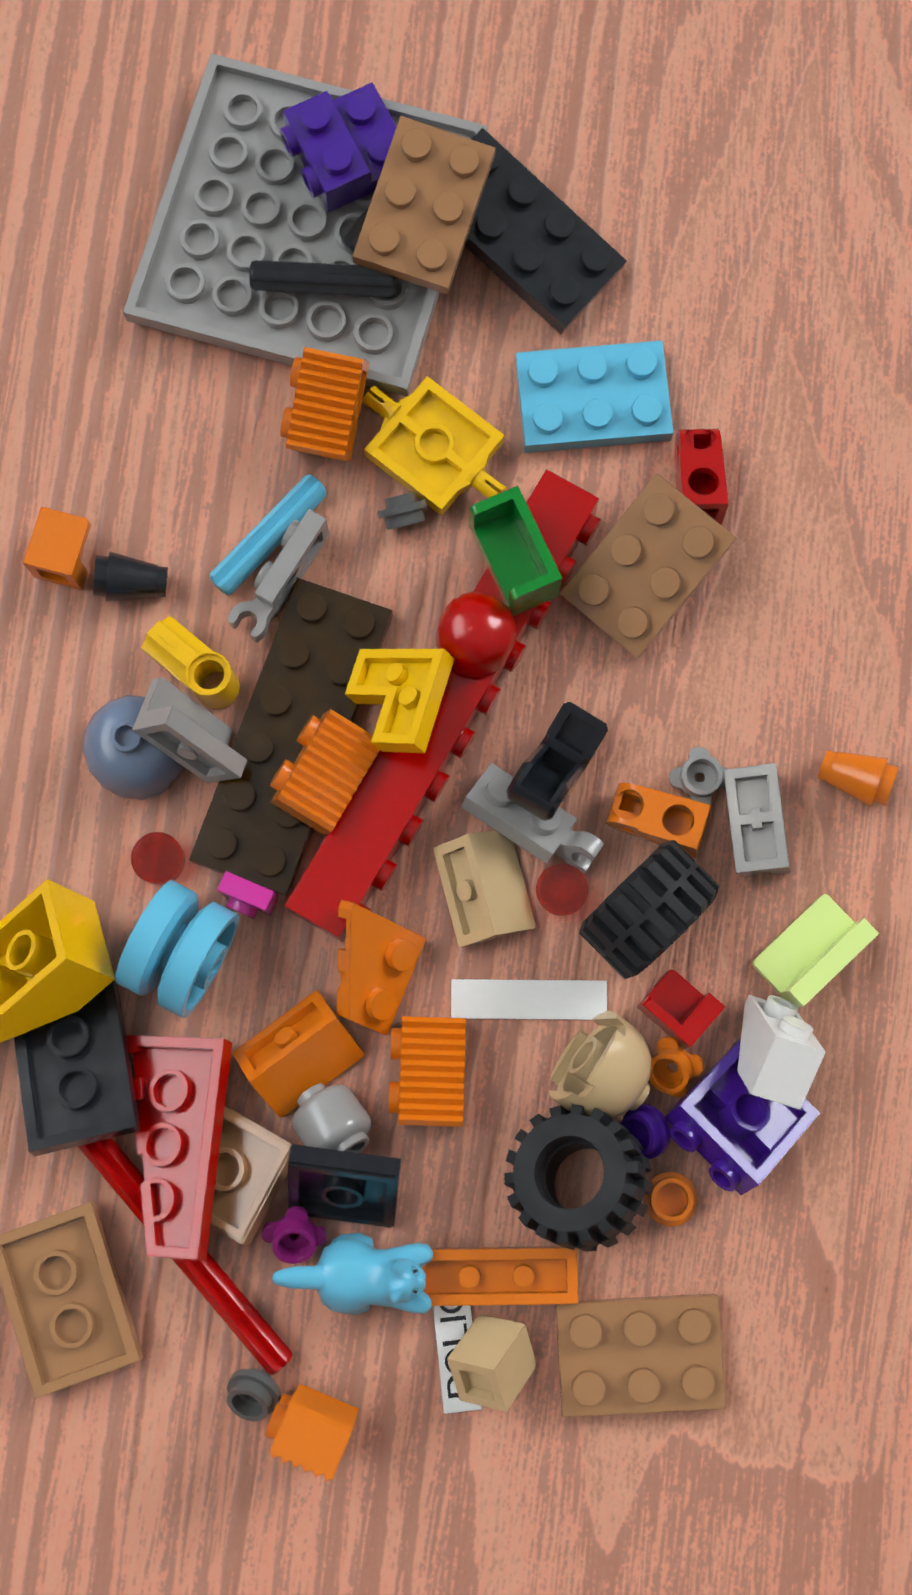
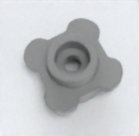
M696 747L689 752L688 760L681 767L671 770L669 782L673 788L682 789L691 800L710 804L711 796L719 788H725L723 770L727 768L721 767L719 762L709 755L707 749ZM697 773L704 775L705 779L703 782L696 781L695 775Z

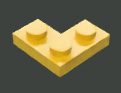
M445 649L359 650L345 695L355 704L383 705L371 743L382 752L425 753L454 662V658Z

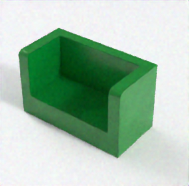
M515 486L472 505L469 517L470 530L505 604L511 609L512 615L515 616L558 597L562 576L519 487Z

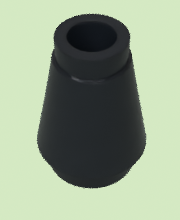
M111 551L109 556L96 555L93 595L106 597V602L155 598L156 596L166 597L168 567L158 566Z

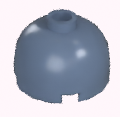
M127 695L107 702L93 714L84 732L83 752L90 773L103 788L124 799L144 800L164 793L171 787L169 784L177 778L179 772L182 774L185 768L132 731L145 700L144 696Z

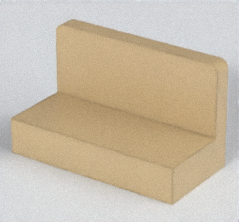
M498 831L468 833L433 848L459 948L473 946L502 935L525 932L536 927L513 841Z

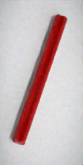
M112 1138L77 1146L144 1225L140 1184L144 1182V1176ZM208 1252L206 1261L172 1259L268 1374L274 1375L290 1362L293 1356L292 1351Z

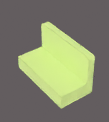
M823 894L752 961V966L784 999L792 1002L798 1008L803 1007L879 933L865 918L854 922L829 895Z

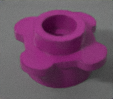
M295 1206L289 1208L286 1211V1215L277 1222L266 1223L262 1228V1238L265 1242L272 1243L273 1253L279 1260L288 1264H298L311 1258L316 1247L322 1246L325 1243L326 1230L322 1226H315L308 1218V1212L305 1208Z

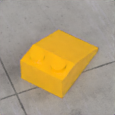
M49 879L40 884L0 920V1043L79 1011L115 980L95 901Z

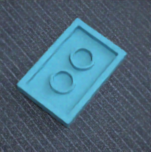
M663 340L516 353L515 364L524 453L671 441L673 425Z

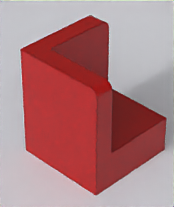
M672 969L665 973L637 1006L640 1011L664 1032L676 1038L679 1045L684 1049L692 1047L726 1007L711 993L701 994L679 973Z

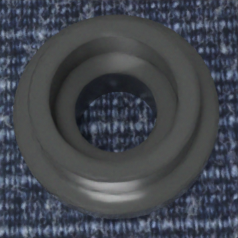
M414 492L384 499L387 509L377 511L378 518H384L386 529L390 530L425 521L423 508L427 507L426 499L416 501Z
M260 1369L238 1370L232 1374L227 1384V1404L237 1416L248 1421H261L265 1419L267 1414L274 1411L281 1398L280 1389L273 1378Z

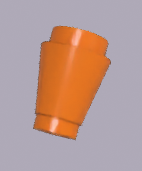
M827 749L817 778L827 781L828 784L869 806H872L873 802L886 806L899 767L888 764V758L834 752Z

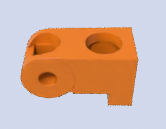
M619 783L606 824L620 832L646 838V841L659 845L675 840L692 858L696 859L710 816L711 805L640 785Z

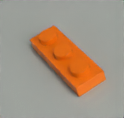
M561 1246L431 1248L433 1258L422 1267L426 1274L424 1292L431 1298L432 1306L578 1304L577 1248H574V1250Z

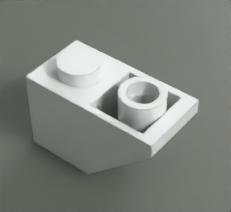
M748 995L744 1006L737 1072L750 1094L800 1110L826 1051L812 1033L813 1028L804 1022L798 1014V1007L795 1004L774 995H769L767 1000Z

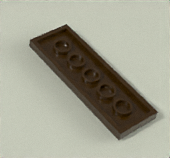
M297 578L232 746L233 750L247 759L241 778L219 781L189 861L222 874L225 871L288 897L313 828L273 805L271 800L277 790L269 785L285 759L292 763L295 762L304 747L296 740L312 715L321 719L325 712L332 709L353 723L360 704H355L345 695V691L359 650L381 649L393 617L392 610Z

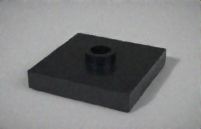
M291 1144L288 1158V1209L298 1206L307 1210L308 1217L389 1228L394 1227L401 1159Z

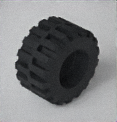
M675 840L663 843L583 921L579 934L624 979L636 976L654 962L701 916L715 900L720 885Z
M572 1104L571 1112L561 1105L549 1108L551 1117L546 1119L542 1115L537 1114L529 1120L534 1127L529 1133L520 1129L514 1138L521 1143L518 1151L508 1150L506 1162L514 1165L513 1172L504 1173V1185L514 1191L513 1194L507 1197L511 1208L521 1213L518 1219L525 1227L534 1230L536 1235L561 1247L571 1250L578 1248L585 1252L597 1251V1245L600 1244L609 1248L619 1243L616 1236L621 1232L629 1236L637 1228L631 1223L635 1215L638 1214L644 1217L648 1206L643 1204L642 1200L644 1194L652 1195L653 1183L646 1179V1173L652 1171L649 1159L642 1155L641 1151L644 1148L638 1139L605 1112L594 1108L590 1117H587L583 1105ZM578 1150H597L604 1166L603 1182L598 1193L591 1201L581 1207L574 1209L562 1207L555 1192V1177L559 1166L564 1159Z

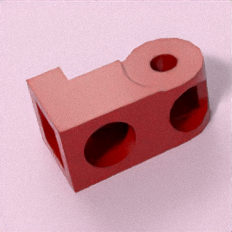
M678 429L675 440L676 489L722 525L729 501L720 430Z

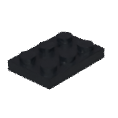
M115 980L79 1011L14 1037L29 1153L39 1156L141 1131L119 988Z

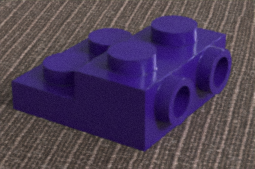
M373 82L332 100L328 91H325L283 110L285 126L280 128L279 131L285 148L291 157L299 155L305 167L301 169L305 186L312 198L321 197L328 213L375 192L396 125Z
M739 1039L709 1072L689 1089L667 1113L665 1118L672 1125L670 1135L674 1142L688 1152L697 1150L711 1165L708 1169L709 1175L720 1188L729 1192L736 1190L740 1195H743L760 1185L820 1112L806 1098L799 1110L750 1094L737 1072L741 1039Z

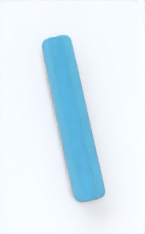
M311 474L305 475L210 572L209 577L212 583L224 594H232L281 544L283 535L289 525L295 519L301 522L308 509L313 511L326 497V488Z

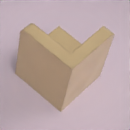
M479 1315L447 1358L460 1401L504 1412L508 1411L536 1367V1360L526 1325L486 1315Z

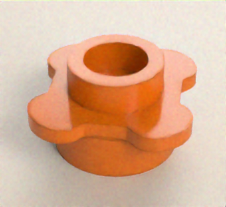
M665 1036L658 1041V1051L651 1058L649 1080L657 1090L673 1097H683L688 1092V1083L692 1077L699 1076L703 1072L704 1062L699 1055L689 1054L682 1049L676 1038ZM674 1063L677 1066V1070H671L668 1064Z

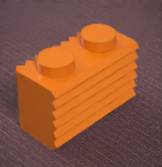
M304 347L303 358L295 357L290 373V387L297 388L293 408H285L281 421L280 435L287 438L286 449L342 461H351L370 362L356 357Z
M332 709L325 712L321 719L312 715L296 740L304 747L295 762L292 763L285 759L269 785L277 790L271 803L323 835L332 832L347 804L362 782L363 777L372 765L373 760L378 755L379 749L371 743L373 735Z
M402 1016V1028L391 1029L390 1059L401 1061L400 1081H390L388 1112L389 1114H399L398 1125L463 1127L466 1018Z
M299 1383L293 1396L285 1393L282 1394L264 1436L274 1440L270 1449L272 1459L280 1456L283 1463L291 1460L294 1468L302 1465L304 1473L312 1470L315 1477L323 1474L326 1482L333 1479L354 1428L359 1408Z

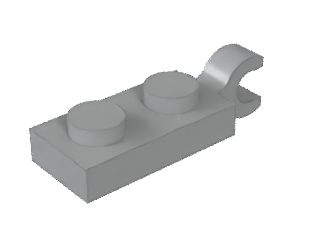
M308 509L301 522L295 519L289 525L281 541V546L284 548L274 563L271 561L266 562L255 579L254 587L257 588L255 591L256 598L249 602H241L230 611L228 616L230 627L236 629L243 618L254 617L257 619V624L250 633L252 640L258 643L266 636L273 616L277 617L290 598L297 578L302 579L330 536L326 518Z
M491 763L468 793L461 808L546 864H548L555 853L573 869L585 874L604 843L591 833L572 831L571 828L577 818L561 808L558 809L553 819L543 821L509 800L506 791L514 777Z

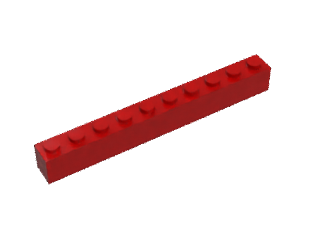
M546 469L526 503L562 576V588L576 565L577 561L570 557L578 543L581 542L587 546L601 522V519L595 516L599 498ZM487 567L474 591L493 595L505 604L495 580ZM547 601L513 616L517 626L515 643L505 665L501 669L482 677L460 675L451 669L425 753L382 752L379 750L378 755L373 760L362 782L347 804L335 828L325 837L285 904L289 912L343 943L346 938V919L338 917L341 900L355 903L371 911L370 908L365 906L367 900L375 888L383 891L388 885L398 864L391 861L401 843L409 847L417 836L424 822L422 818L418 817L419 812L427 799L435 803L443 792L450 778L448 774L444 773L445 768L453 755L461 759L467 751L476 733L469 729L479 712L484 715L490 712L501 692V688L495 685L504 669L513 672L527 647L521 643L522 638L529 626L536 630L540 627L551 607V602Z

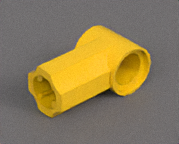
M169 615L166 619L157 621L146 633L141 649L195 694L204 706L210 709H222L228 707L236 700L239 695L240 683L226 658L217 652H213ZM213 672L224 673V679L219 686L213 689L202 688V682L207 675Z

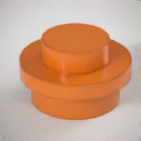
M662 1172L650 1180L653 1183L652 1195L644 1194L643 1202L648 1206V1215L655 1222L664 1226L674 1227L684 1224L693 1216L697 1207V1192L687 1177L676 1172Z

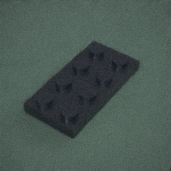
M482 128L472 140L495 147L496 150L465 247L555 330L562 334L623 269L627 260Z

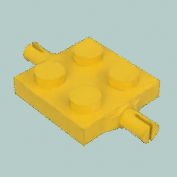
M427 376L411 395L397 403L381 392L376 386L370 388V393H366L362 403L383 417L384 420L378 434L364 449L365 457L410 492H414V495L420 500L426 499L427 505L441 516L460 494L468 491L471 487L475 488L486 498L507 490L506 486L485 472L488 461L503 445L505 435Z

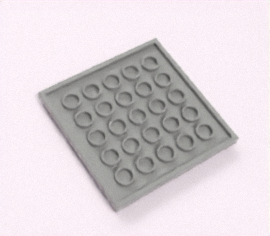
M210 54L123 311L126 321L291 366L295 357L303 358L304 347L364 359L370 362L365 386H376L380 390L407 397L440 292L397 278L395 295L391 298L254 291L249 283L250 265L254 260L357 265L353 263V257L345 250L341 239L370 206L374 192L328 213L321 197L312 198L301 175V169L305 167L299 155L295 157L289 155L279 131L280 128L285 126L283 110L325 91H328L330 97L334 100L353 90ZM381 98L396 127L400 116H404L472 139L482 128L488 132V126Z

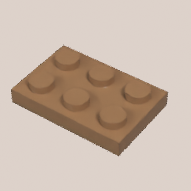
M400 116L352 256L353 263L448 295L495 157L496 148Z
M656 473L560 594L632 655L639 658L730 549L737 538Z
M95 1201L0 1234V1284L35 1399L133 1364L144 1358Z
M695 1294L578 1300V1304H555L562 1417L726 1409L718 1295Z

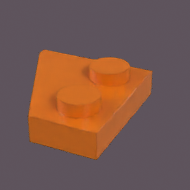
M341 900L338 917L346 919V948L338 949L337 970L340 973L341 981L337 989V1015L387 1036L427 938L355 903Z

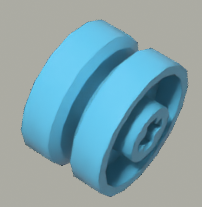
M170 880L151 899L129 936L115 973V983L140 996H145L158 986V1005L182 1018H186L201 1001L222 966L236 934L240 916L214 901L198 912V894Z

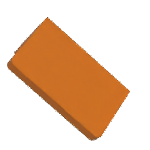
M315 990L232 1052L249 1083L278 1117H284L298 1107V1098L310 1087L319 1083H323L324 1086L364 1056V1052L342 1025L318 990Z

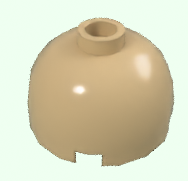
M609 1010L598 1014L592 1019L599 1026L589 1035L580 1030L572 1038L559 1057L550 1078L552 1082L558 1085L557 1091L549 1090V1097L570 1112L572 1104L583 1105L587 1117H590L594 1108L605 1112L611 1118L622 1115L628 1109L631 1111L636 1110L645 1101L650 1091L648 1081L651 1074V1055L644 1037L630 1023Z

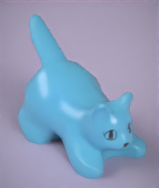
M341 1234L323 1249L317 1265L295 1266L278 1270L272 1275V1281L276 1285L287 1288L317 1290L322 1304L331 1311L358 1315L370 1310L372 1305L392 1307L415 1314H426L432 1307V1301L424 1292L426 1274L422 1267L432 1260L433 1251L429 1245L422 1243L407 1244L387 1249H375L372 1238L364 1234Z

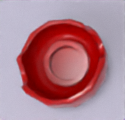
M475 591L461 594L459 598H454L446 606L439 619L436 646L438 649H445L454 658L452 669L460 675L482 677L498 671L505 665L514 646L517 629L511 609L495 596Z

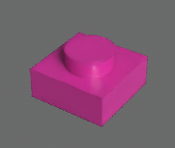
M225 871L217 889L223 896L229 898L225 907L252 919H255L258 911L271 916L279 899L274 891Z

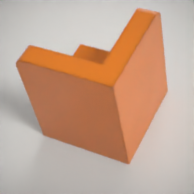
M41 506L23 560V564L34 578L82 591L88 571L80 561L91 527L90 522L84 517Z

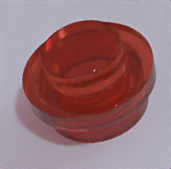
M555 864L548 867L542 872L536 884V896L540 905L553 915H571L577 912L587 899L588 884L585 876L579 869L569 864Z

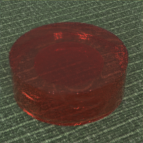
M152 832L144 835L135 843L131 852V864L135 873L145 882L152 885H164L170 880H176L182 873L185 866V853L180 843L169 834Z

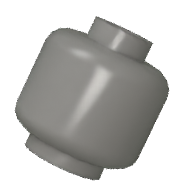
M319 1083L310 1087L298 1098L297 1103L300 1107L292 1119V1126L304 1146L361 1153L368 1146L370 1139L367 1135L372 1125L371 1118L350 1088L339 1084L325 1087L323 1083Z

